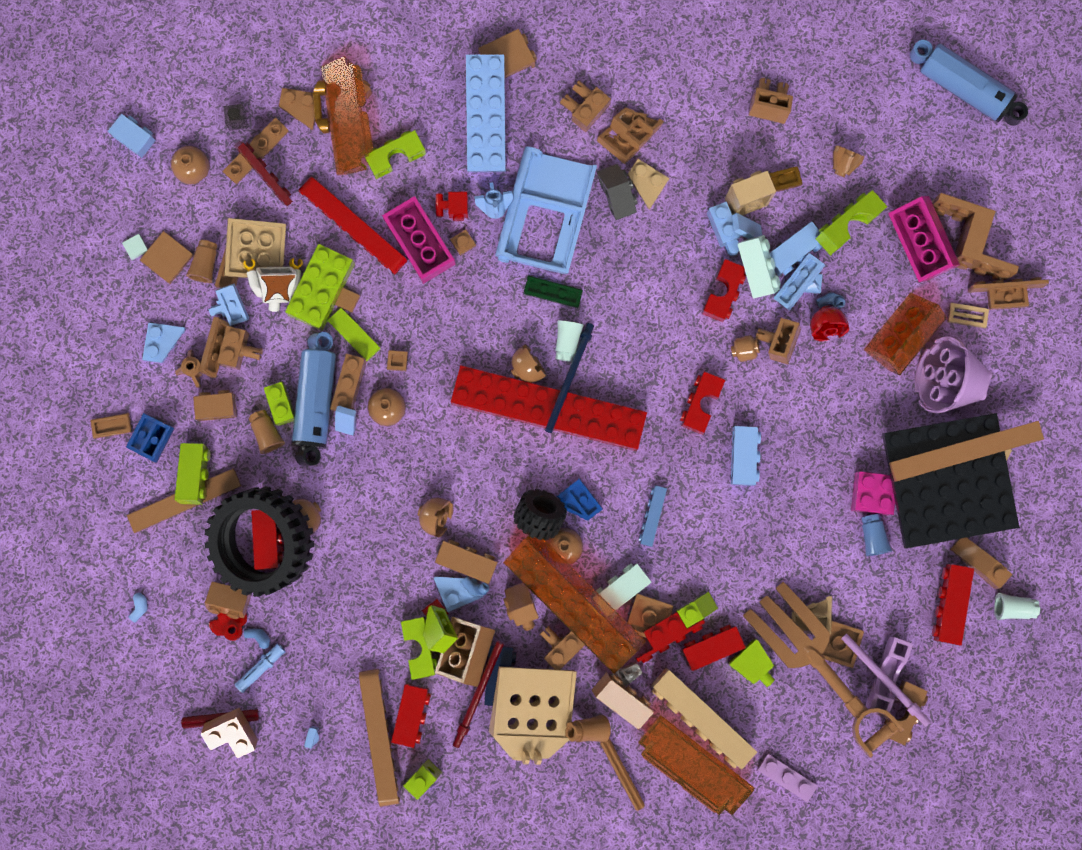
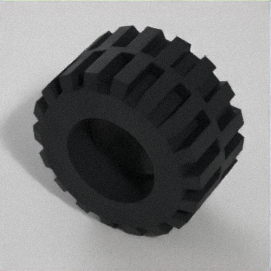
M531 489L522 495L513 517L515 518V524H518L517 527L524 534L530 535L529 537H535L538 540H549V538L552 539L558 534L567 516V509L565 504L561 502V499L554 496V494L548 493L545 490L535 489L534 491Z

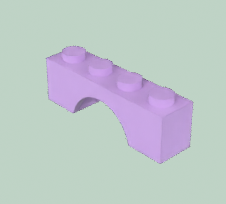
M889 636L879 668L896 684L900 671L908 661L913 644ZM875 676L866 707L867 709L880 708L890 713L894 702V694ZM874 712V713H873V714H876V715H879V716H881V717L886 718L884 715H882V714H880V713H877V712Z

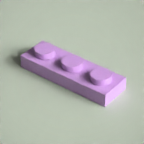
M768 753L757 769L807 803L818 787Z

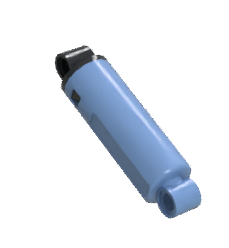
M919 40L911 49L910 59L916 64H924L920 70L923 75L995 122L999 123L1004 117L1007 124L1016 126L1028 115V108L1024 103L1014 102L1018 93L941 43L933 49L929 41ZM917 49L923 50L925 55L920 54ZM1013 111L1018 112V113H1019V117H1016V116L1013 114Z
M327 332L310 335L307 341L309 349H304L301 352L291 444L300 447L295 453V460L301 466H314L318 464L321 458V453L318 449H326L336 362V354L328 351L333 345V338ZM319 338H320L321 341H322V345H321V346H320L319 343H318ZM307 452H308L309 455H310L309 460L306 459V453H307Z

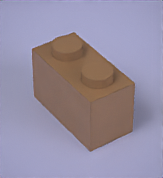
M230 390L218 391V394L213 395L210 392H201L199 396L193 397L195 420L197 421L237 417L235 394L230 393Z
M211 582L205 600L206 609L213 614H227L228 617L233 619L245 618L251 594L246 596L241 594V589L234 591L230 589L231 586Z

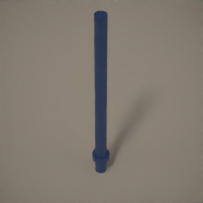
M587 323L585 330L581 332L580 343L545 428V431L548 433L553 432L587 343L592 338L591 333L594 325L591 323Z

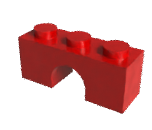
M727 259L723 261L716 280L726 285L727 293L724 296L710 294L702 312L703 315L720 322H724L725 318H730L733 311L730 306L732 301L736 302L740 293L737 290L739 284L743 285L746 279L744 266Z
M705 371L702 373V376H697L694 383L697 386L695 393H690L687 401L690 404L687 411H683L680 421L683 422L682 427L702 435L705 433L711 415L702 411L700 401L704 397H711L717 400L725 383L724 379Z

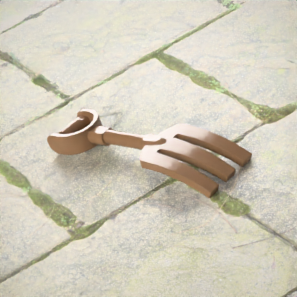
M782 582L776 587L777 592L815 637L813 640L768 596H765L759 602L798 650L796 654L752 609L748 610L743 617L787 668H800L810 664L818 670L843 700L844 706L854 716L855 719L852 725L853 737L858 746L871 758L874 750L897 731L900 733L904 731L903 727L888 711L880 708L867 709L857 695L854 696L822 655L830 639L829 631L800 598ZM874 712L884 715L889 722L863 742L859 735L861 720L866 715Z

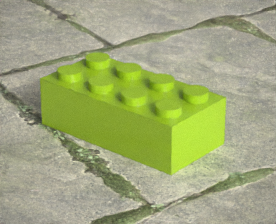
M318 244L285 313L300 322L323 331L335 307L337 298L355 266L353 259Z

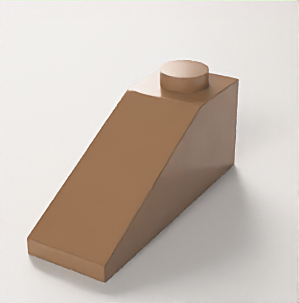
M968 538L959 539L950 549L970 568H974V571L993 589H1000L1013 575L999 561Z

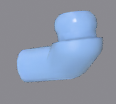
M136 593L133 596L135 610L128 617L134 623L148 609L147 599L142 593Z

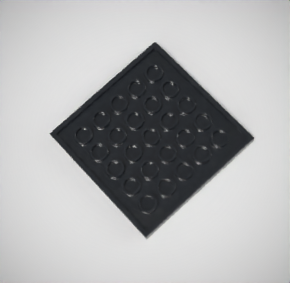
M997 413L882 433L904 549L1020 528L1005 451L894 482L889 465L890 462L1000 432Z

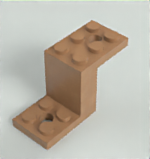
M940 193L932 201L937 215L943 216L946 214L952 216L951 219L955 221H965L955 250V255L960 263L957 268L963 270L969 268L974 270L975 274L985 276V274L990 275L995 281H1006L1017 274L1019 266L982 254L996 211Z

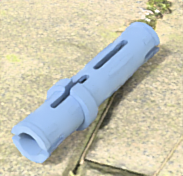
M277 643L266 655L263 654L261 660L235 683L236 688L244 693L268 668L274 666V663L286 653L285 649Z

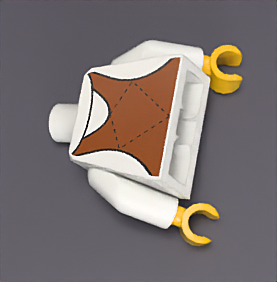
M291 258L289 260L290 267H256V271L253 269L255 266L254 259H251L252 267H248L244 260L243 267L248 270L249 285L263 303H269V311L277 312L280 310V303L290 302L291 296H293L301 280V270H299V267L303 264L302 259H298L297 266L294 264V258Z

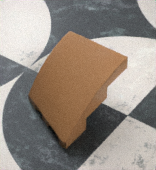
M625 107L613 117L610 127L598 136L597 142L622 163L626 164L657 132L664 121L662 119L657 121L648 118L647 114L638 113ZM613 130L617 134V136L611 135L609 133Z

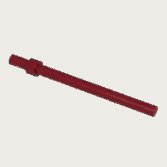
M501 641L496 642L464 719L459 723L458 733L453 742V746L456 748H460L464 736L470 730V722L504 646V643Z

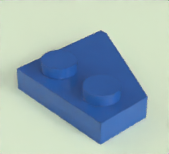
M578 479L556 496L565 504L568 512L578 515L587 521L603 510V507L581 479Z

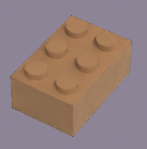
M452 617L451 624L458 639L444 654H440L435 674L462 684L478 687L495 630Z

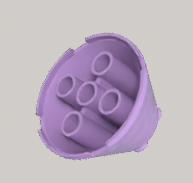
M948 336L936 339L934 341L935 344L930 349L927 348L924 351L916 370L915 392L919 393L920 400L918 402L926 411L943 413L979 400H984L987 396L992 372L987 370L960 340Z

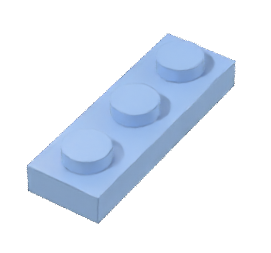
M809 253L774 299L790 311L825 267V264Z

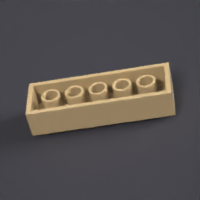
M665 668L652 682L651 686L653 689L651 692L661 701L665 698L668 701L665 705L675 714L680 712L682 714L680 719L690 728L694 725L697 728L694 732L704 741L709 739L711 741L709 746L719 755L724 753L726 756L723 759L734 769L738 766L742 770L756 755L757 751L669 669Z

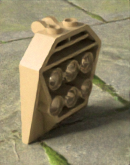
M499 667L489 733L504 751L512 757L511 759L522 761L523 764L528 765L531 758L536 765H540L542 759H549L569 741L566 737L565 729L567 724L572 722L576 671ZM518 694L517 700L510 702L511 696ZM537 695L535 702L529 703L531 696ZM555 696V701L549 704L550 697ZM511 718H515V723L508 725V721ZM534 718L533 725L527 726V722ZM553 719V724L550 727H546L547 721Z

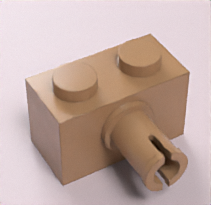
M781 318L775 333L759 328L756 338L771 344L768 352L771 360L788 365L801 328L798 322Z
M227 326L217 363L224 367L240 370L243 357L260 361L262 356L259 354H263V349L247 346L249 333L246 330Z
M523 582L505 589L506 598H503L510 621L514 620L516 626L522 625L525 631L533 629L535 626L533 620L539 617L527 583Z
M550 626L545 628L550 636L544 631L540 633L552 646L551 650L544 656V659L555 670H560L585 646L572 630L564 638H559Z

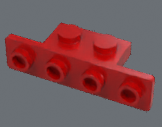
M675 612L646 629L643 633L652 648L636 657L637 662L642 661L645 663L653 658L652 654L659 651V653H662L669 649V644L672 642L679 643L686 639L685 635L692 631L694 634L703 629L704 619L686 628L678 613Z

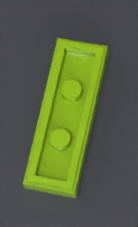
M342 308L327 320L367 362L381 349Z

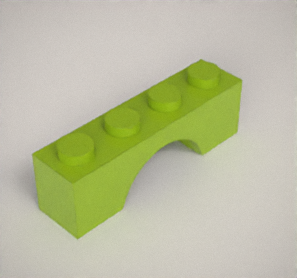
M873 190L867 195L862 193L856 199L857 203L855 205L850 203L843 210L845 212L843 215L838 213L831 220L833 223L830 226L826 223L819 230L821 234L816 240L830 256L851 238L848 232L849 221H861L868 225L888 207Z

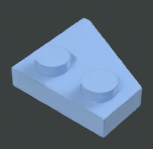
M148 323L142 360L163 363L169 352L177 344L176 342L181 335L185 333L186 328Z
M434 577L447 612L484 596L470 595L460 583L464 578ZM471 579L474 584H478L476 579Z

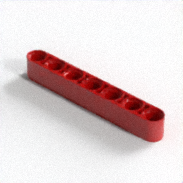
M312 176L298 189L315 207H319L322 213L330 220L335 221L336 225L344 232H347L354 241L361 244L369 254L375 256L385 268H389L392 274L396 275L406 264L407 259Z

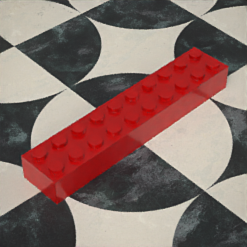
M460 365L451 405L546 428L560 390ZM568 392L553 430L637 451L647 412Z

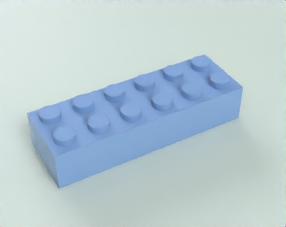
M466 55L467 171L506 172L504 55Z

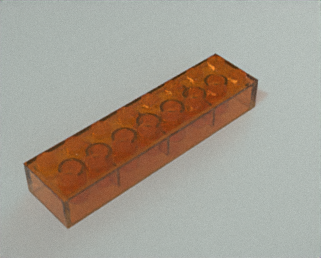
M527 536L503 562L613 674L645 644L646 641L544 539L538 540L535 537Z

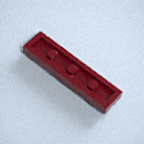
M241 141L236 143L234 147L285 206L290 205L293 202L289 198L291 196L290 192L285 187L281 188L277 183L279 179L273 172L269 174L265 169L267 166L260 157L257 159L253 155L254 149L248 142L244 144Z

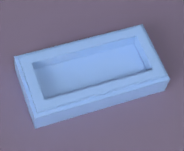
M739 213L732 215L735 233L747 239L762 235L760 224Z
M337 406L335 411V431L353 436L356 429V410Z

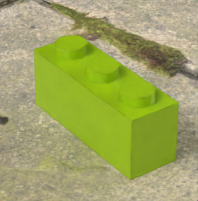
M180 444L174 499L179 504L203 505V499L206 498L205 480L209 476L207 461H210L211 454L204 444Z

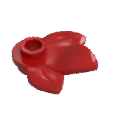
M220 613L217 615L218 619L209 622V627L215 635L224 636L229 641H236L243 634L242 627L247 622V613L245 618L239 617L238 619L228 617L227 614ZM231 628H235V632L233 634H230Z

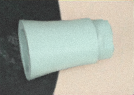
M558 320L555 359L572 362L584 326L583 324Z
M998 593L995 597L994 615L997 620L1036 619L1040 614L1039 601L1036 599L1010 596Z

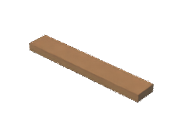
M234 468L205 481L207 495L203 499V503L242 487ZM174 494L127 515L133 532L137 533L198 505L179 504L174 500Z

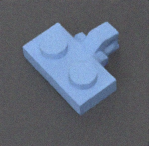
M235 283L215 291L219 300L216 301L217 305L211 306L208 309L211 316L221 313L223 317L226 316L230 326L249 319Z

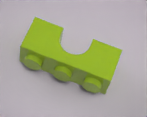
M415 130L412 132L406 131L401 134L400 138L396 140L390 139L384 143V146L378 149L372 148L364 155L376 179L393 171L389 161L391 156L396 153L404 154L409 163L426 155L425 148Z
M425 617L401 621L404 641L416 640L422 647V652L418 658L408 660L412 680L436 675L437 658L433 659L432 651L426 646L423 636L426 622Z

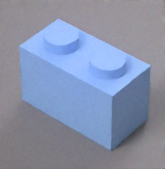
M121 114L108 132L112 137L142 158L156 141L152 137L153 133L145 126L140 128L137 125L138 122L130 115L125 117Z

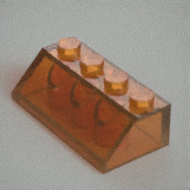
M910 293L866 346L864 351L887 370L900 376L947 317L938 304Z

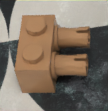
M765 78L759 79V86L752 96L748 115L785 124L791 112L793 96L787 95L789 85L785 83L783 88L784 82H780L777 84V91L774 92L769 90L771 84L769 79L766 80V83Z
M578 80L577 85L575 84L572 90L585 99L584 102L578 104L566 94L564 96L565 99L563 98L560 104L572 113V122L584 132H587L610 106L611 98L598 87L590 90Z

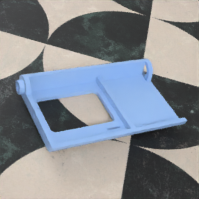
M525 147L512 191L513 200L508 206L495 253L498 260L504 263H509L510 260L561 274H568L597 165H586L545 155L537 148ZM531 205L561 212L565 215L554 258L551 262L517 254L526 215Z

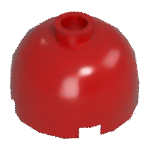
M824 306L812 316L810 330L816 341L830 340L827 336L838 335V338L847 334L849 324L846 315L840 309Z

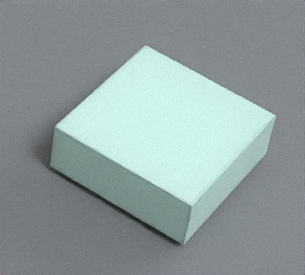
M140 234L122 243L131 260L145 254L148 250Z

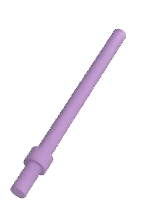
M848 634L841 638L908 708L907 711L912 716H915L925 727L931 722L920 711L921 708L917 703H913Z

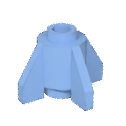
M492 182L489 183L490 191L486 193L485 198L484 195L475 196L474 198L477 207L488 217L497 219L505 214L513 200L512 191L503 192L502 195L500 191L494 190Z

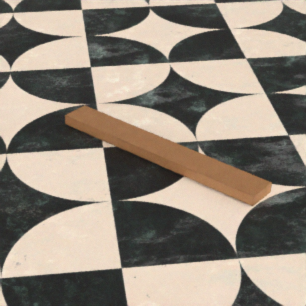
M1035 421L890 462L889 465L894 482L1041 441L1044 440L1039 421Z

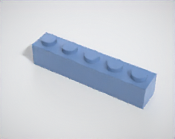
M655 485L651 489L652 499L648 501L647 506H649V510L646 511L644 517L646 522H643L641 528L643 534H640L638 540L642 545L653 546L667 488Z

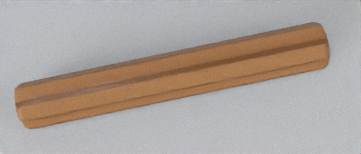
M610 739L606 742H600L635 810H641L645 807V804Z

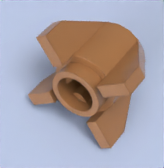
M836 145L833 151L832 169H835L834 174L844 178L846 174L850 176L862 164L865 156Z
M189 350L187 358L182 361L181 367L175 373L177 376L182 374L192 378L196 388L201 387L199 379L203 374L199 372L201 361L195 358L193 350Z

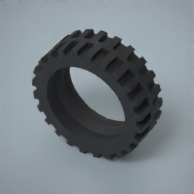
M254 487L231 495V497L222 500L221 505L216 506L213 510L215 515L208 518L207 523L211 525L210 528L205 529L204 534L208 536V541L204 543L205 549L209 548L210 555L207 556L208 561H213L215 567L212 569L214 573L219 572L222 578L220 580L224 584L229 582L231 584L230 589L234 591L241 589V594L247 596L253 593L254 597H260L264 594L267 596L291 585L292 582L302 577L301 573L308 569L309 565L306 562L312 560L313 553H310V548L314 547V541L310 540V535L314 532L313 528H308L306 522L310 519L308 515L303 516L300 511L303 507L300 504L295 505L292 502L294 499L292 496H282V490L276 489L271 491V487L260 489L259 487ZM257 509L266 513L275 521L282 533L284 540L283 561L281 566L271 573L255 570L243 559L238 550L235 529L238 518L246 510Z

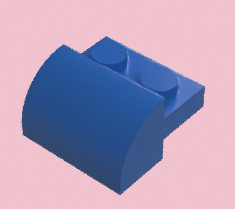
M143 413L126 448L157 463L175 428Z

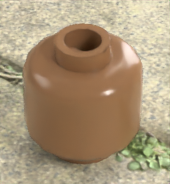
M748 335L736 338L734 346H731L733 357H737L740 362L756 359L758 353H760V347L757 338L754 339L753 336Z

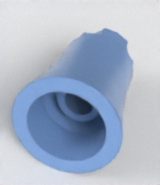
M874 514L862 517L866 557L892 552L883 521H881V515Z

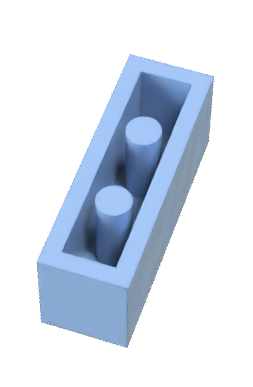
M812 221L770 253L775 262V273L778 276L782 273L786 276L794 269L792 267L797 262L801 264L807 254L811 251L816 253L822 248L816 240L821 233Z
M733 427L731 485L755 486L756 482H759L760 472L757 470V463L760 462V451H757V444L761 442V432H758V427Z

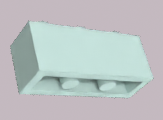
M765 235L739 242L738 248L753 299L779 291L780 279L775 274V262L770 256V244L765 239Z
M629 564L622 570L624 574L619 578L615 575L607 581L609 585L606 588L602 589L600 587L592 593L593 598L591 601L604 618H607L651 583L638 564L634 566Z

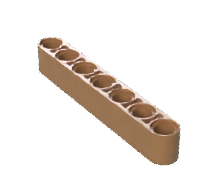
M379 669L359 672V681L378 802L380 807L400 804V798L397 795L398 785L397 779L394 776L395 766L394 760L391 757L392 747L390 738H388L389 728L387 719H385L386 709L384 699L382 700L383 690L378 675L380 671Z

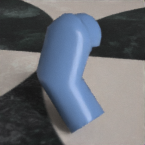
M468 576L460 581L472 596H484L489 591L487 583L474 584Z
M244 629V638H255L261 649L269 647L270 637L263 629Z

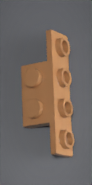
M276 117L250 143V146L254 149L253 155L257 159L259 157L263 159L289 132ZM239 152L238 156L222 172L235 184H238L253 168Z
M1042 277L1031 278L1030 281L1014 279L1011 282L1005 283L1004 280H996L991 284L979 281L975 282L968 289V293L987 292L989 310L1025 308L1029 306L1027 289L1043 288L1049 284V280H1042Z

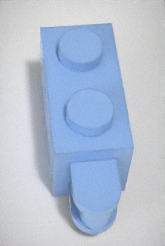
M727 202L709 208L707 216L720 247L725 246L730 256H736L739 252L738 240L741 235L734 232L732 214Z

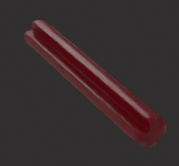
M258 709L242 711L248 722L259 720ZM228 712L183 717L181 725L183 729L204 727L205 723Z

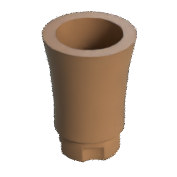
M208 240L199 241L191 266L186 274L188 278L204 283L213 282V270L218 247L216 243Z
M260 410L250 415L248 419L257 440L260 454H267L285 444L266 410Z
M604 715L569 722L565 729L566 737L570 742H606L611 733L609 720Z

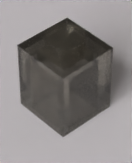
M243 104L224 106L225 125L229 131L248 129L247 112Z

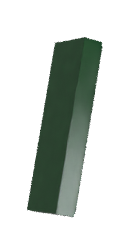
M528 275L523 294L578 309L583 290Z

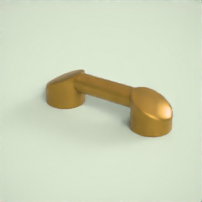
M319 80L313 90L314 116L318 128L323 134L330 133L328 118H322L320 96L326 95L325 80Z

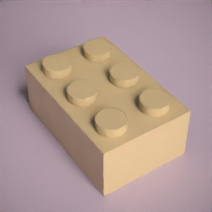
M757 171L752 173L750 178L745 180L744 178H739L732 182L733 184L725 197L732 215L739 213L743 216L768 206L776 193L768 171L763 173Z

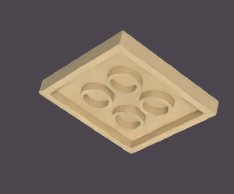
M228 218L224 276L248 278V270L243 267L244 260L248 267H252L251 259H254L255 266L253 269L255 271L256 267H283L286 224Z

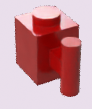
M448 192V201H443V194H435L436 217H443V210H448L449 218H453V221H464V218H468L467 192Z

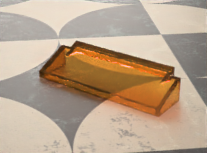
M343 56L321 66L322 77L326 83L325 98L338 176L367 170V166L361 162V158L368 157L369 153L373 151L369 117L365 111H362V107L366 104L362 70L359 65H354Z
M661 715L645 730L638 742L644 747L641 755L646 761L672 781L677 782L686 792L718 815L723 810L733 815L755 789V787Z

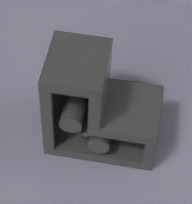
M615 164L597 171L601 189L607 197L609 209L615 220L637 213L635 205L638 202L635 194H632L631 189H634L631 179L627 177L625 169L621 170L619 165Z

